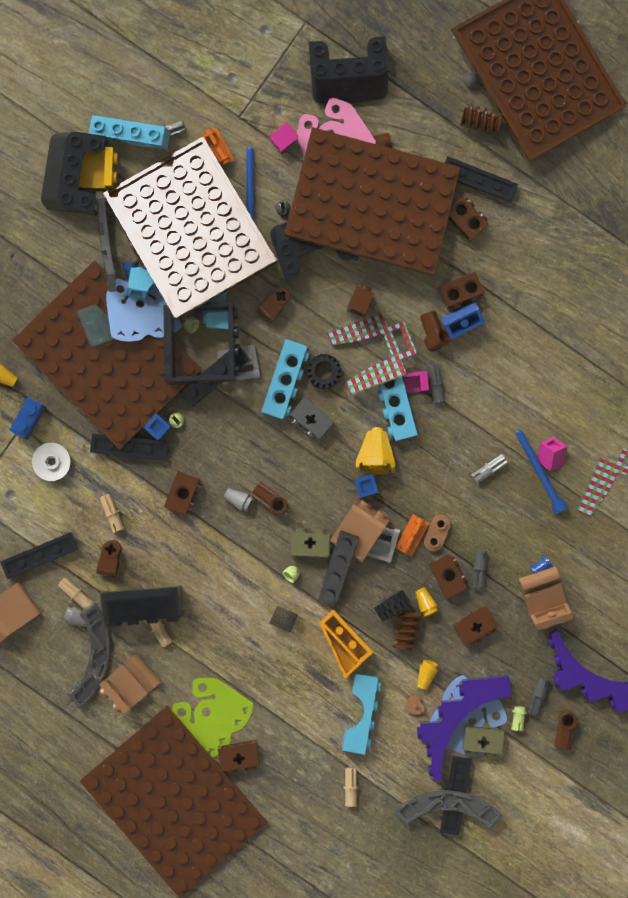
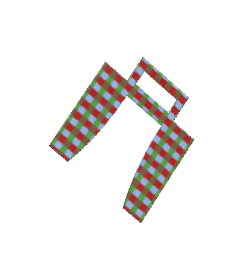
M382 312L326 332L331 345L356 342L383 334L393 357L362 371L348 380L346 385L350 395L407 375L401 359L417 354L404 321L387 327ZM401 328L409 351L400 354L392 334L393 330Z
M622 449L617 463L599 457L577 512L590 517L604 499L617 472L628 476V467L622 464L625 456H628V450Z

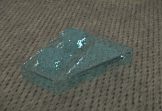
M96 304L77 311L91 348L115 339L111 337L108 315H105ZM122 331L117 333V335L121 334L125 336V334H123Z

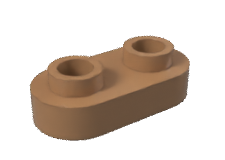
M438 514L432 518L424 538V546L428 550L438 551L443 546L450 528V520L447 516ZM439 520H442L444 522V526L442 528H439L437 526V522ZM432 538L437 539V544L434 546L430 544Z

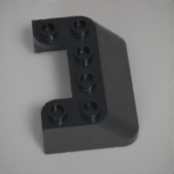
M386 36L371 38L367 44L368 57L329 60V49L324 42H309L313 100L318 104H327L329 99L332 98L347 103L383 100L388 94Z
M83 132L56 133L51 137L41 194V202L46 208L97 216L94 195L87 191H80L78 188L84 153H101L105 145L109 144L106 136Z
M287 222L273 227L270 232L285 284L289 283V279L295 278L300 274L301 265L298 256L325 248L285 237L284 233ZM336 250L337 255L342 260H358L359 256Z
M181 585L127 591H103L100 593L104 623H108V627L120 626L122 622H128V625H138L139 621L147 620V624L159 623V619H166V622H177L179 617L184 616Z

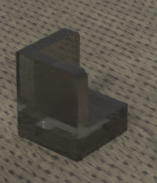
M277 606L270 624L291 632L298 614Z

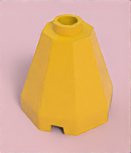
M375 427L371 431H367L356 459V469L358 472H361V469H365L366 474L386 475L389 474V470L392 473L396 471L387 432L383 431V428Z

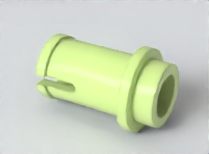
M514 706V709H512L514 714L511 729L523 731L525 714H527L526 707Z

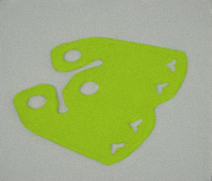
M197 678L192 684L193 695L197 698H202L214 694L215 699L201 700L194 709V724L190 722L191 705L188 702L174 704L172 711L208 753L209 748L215 749V751L210 753L214 758L219 755L218 746L230 744L232 733L240 731L246 725L253 711V703L218 679ZM202 683L207 686L205 692H201L198 689V686ZM248 706V708L246 709V714H244L243 708H246ZM181 708L186 710V715L183 717L178 715V710ZM204 708L210 709L211 713L209 716L202 714ZM235 720H241V721L238 722V724L235 726V723H236ZM225 738V740L222 741V744L220 745L219 739Z

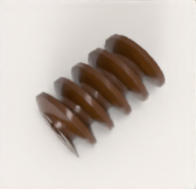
M470 103L467 108L465 106L460 126L467 122V128H470L474 124L476 131L482 126L483 133L489 128V134L492 135L495 130L498 133L502 115L499 113L495 116V110L488 114L487 108L480 112V106L473 110V104Z
M402 610L404 613L398 614L402 621L396 622L401 629H395V632L400 634V636L394 637L398 644H394L392 647L412 651V648L417 647L412 641L418 640L414 633L420 631L415 626L421 625V622L416 618L422 617V614Z

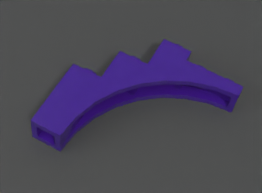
M558 630L549 632L550 637L547 639L550 648H554L556 655L553 656L557 667H561V669L555 670V676H552L555 687H559L563 691L582 684L583 687L580 688L584 699L587 698L589 702L610 696L611 698L608 701L612 710L615 709L617 713L628 710V682L608 680L593 674L571 655L564 645Z
M508 675L462 679V684H459V693L464 698L441 701V706H438V715L443 720L420 722V727H417L418 739H422V743H430L429 746H426L427 757H431L432 765H428L429 777L433 776L434 781H442L444 751L450 736L458 724L470 712L482 704L497 698L511 696Z

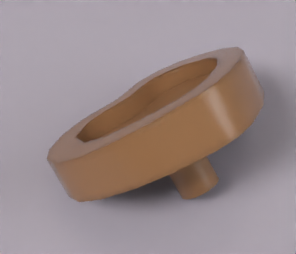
M416 694L411 695L406 702V710L411 714L419 715L425 710V706L420 702V697Z

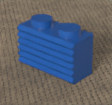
M475 301L441 318L450 339L457 338V336L464 334V332L467 333L468 330L471 331L475 327L478 328V325L485 324L482 313Z
M29 397L26 398L27 401H24L25 404L20 408L21 411H18L19 414L15 421H13L12 428H9L12 433L26 440L29 439L46 408L45 405Z

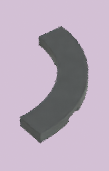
M103 191L95 193L103 266L106 270L105 277L108 291L116 292L115 272L107 228L105 197Z
M95 602L79 613L89 633L90 654L82 677L67 693L79 709L95 694L96 689L105 676L110 658L108 628L106 623H104L103 614Z
M438 790L420 794L402 803L394 810L406 825L420 816L439 810L458 811L468 814L479 820L488 829L503 817L496 808L479 797L452 790Z

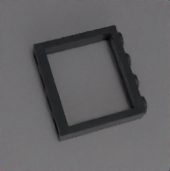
M233 302L206 303L191 312H228L229 375L175 377L174 315L168 305H163L164 381L166 384L237 382L236 376H240L239 365H236V357H239V346H236V338H239V328L235 327V319H238L239 314L238 308H235Z

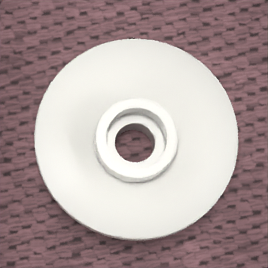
M45 443L38 447L33 454V469L44 480H59L67 474L70 468V455L60 444ZM51 458H54L56 461L53 466L49 464Z

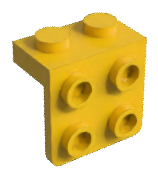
M105 147V150L99 154L84 153L79 188L111 189L114 187V183H117V172H114L115 164H118V153H115L113 147Z

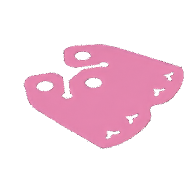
M336 98L329 99L325 108L326 116L344 119V123L341 124L340 122L330 120L321 125L319 129L326 131L333 129L337 134L375 144L376 141L349 103ZM333 105H338L340 107V111L338 113L332 112ZM308 114L301 116L297 129L298 142L304 156L312 127L306 129L304 123L311 121L312 127L317 128L319 123L316 116Z

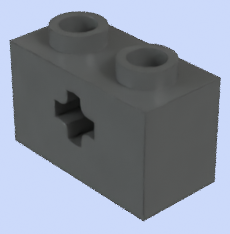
M305 397L290 414L292 417L290 421L299 428L301 425L307 429L305 433L313 440L316 437L320 440L334 423L330 417ZM308 415L309 417H311L312 415H314V420L316 423H310L308 425L306 423V416Z

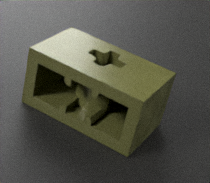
M296 528L295 532H291L290 555L329 557L330 534H326V530L315 529V533H307V529ZM309 537L316 541V545H312V548H308V545L304 544Z
M465 725L462 748L466 750L467 754L478 755V752L486 753L485 756L497 757V754H502L504 730ZM482 737H485L486 741H488V743H484V746H481L480 742H478V740H482Z

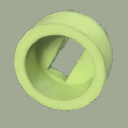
M192 316L186 317V321L183 322V328L189 333H194L198 329L200 322Z
M173 413L169 417V424L173 428H180L184 424V417L180 413ZM175 416L181 423L177 425L172 417Z
M289 566L283 571V575L289 582L294 583L298 579L300 572L297 567Z

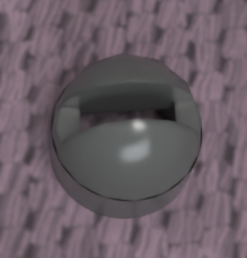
M464 74L463 77L464 84L467 87L476 86L479 80L478 75Z
M281 200L276 204L278 215L287 216L290 213L291 205L289 202ZM281 203H284L286 212L282 213Z

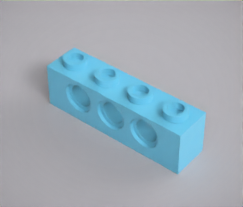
M92 115L89 134L106 136L108 141L162 150L168 149L171 131L164 126Z
M285 339L261 413L282 420L284 416H289L292 406L288 404L291 398H295L298 389L295 387L297 380H301L304 371L301 369L302 363L307 362L310 352L307 351V346ZM295 357L298 360V364L295 367H289L287 365L288 358ZM289 375L292 378L291 384L283 385L281 383L282 376ZM278 393L286 396V400L282 404L275 402V396Z
M402 377L394 379L395 385L393 388H386L383 383L380 384L381 390H377L380 401H384L385 408L382 411L385 420L389 419L390 427H387L389 437L394 438V442L417 436ZM397 397L400 401L399 406L392 407L389 404V398ZM396 415L404 417L403 425L398 426L394 423Z

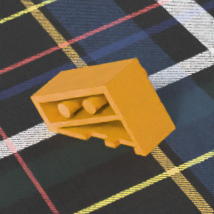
M334 609L319 621L342 674L346 678L373 651Z

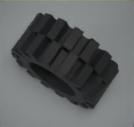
M320 354L309 362L307 375L310 382L317 388L326 389L337 384L340 380L342 369L339 361L334 356ZM321 364H327L332 369V374L327 379H322L317 375V368Z
M401 590L381 602L374 610L381 621H384L403 610L411 601L405 592Z

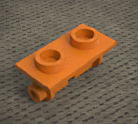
M217 127L206 130L205 134L200 136V138L204 137L222 168L235 161Z
M413 514L395 548L412 557L430 523Z

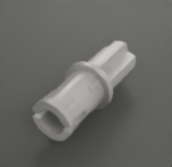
M501 454L488 464L485 463V466L471 475L477 484H480V482L491 475L494 476L496 471L507 465L508 460Z

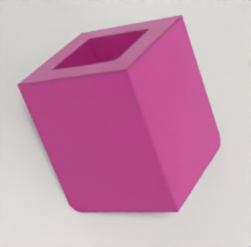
M286 122L269 139L277 150L283 154L288 150V146L298 139V135Z
M427 371L406 373L407 375L403 376L406 393L429 391Z
M552 437L540 443L537 459L541 465L552 471L564 464L567 445Z

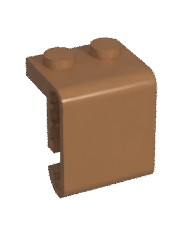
M358 498L330 542L336 545L341 530L358 536L359 539L353 557L362 563L390 519L384 511H377L371 507L372 504L369 501Z
M556 566L519 578L529 616L537 631L574 619L567 604L562 584L559 581L560 576Z
M19 582L0 594V643L41 614Z
M136 652L99 686L101 687L100 692L106 698L110 697L114 702L112 705L117 712L125 714L162 681Z

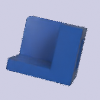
M157 413L144 426V429L158 441L172 428Z
M373 474L354 479L359 498L378 493Z

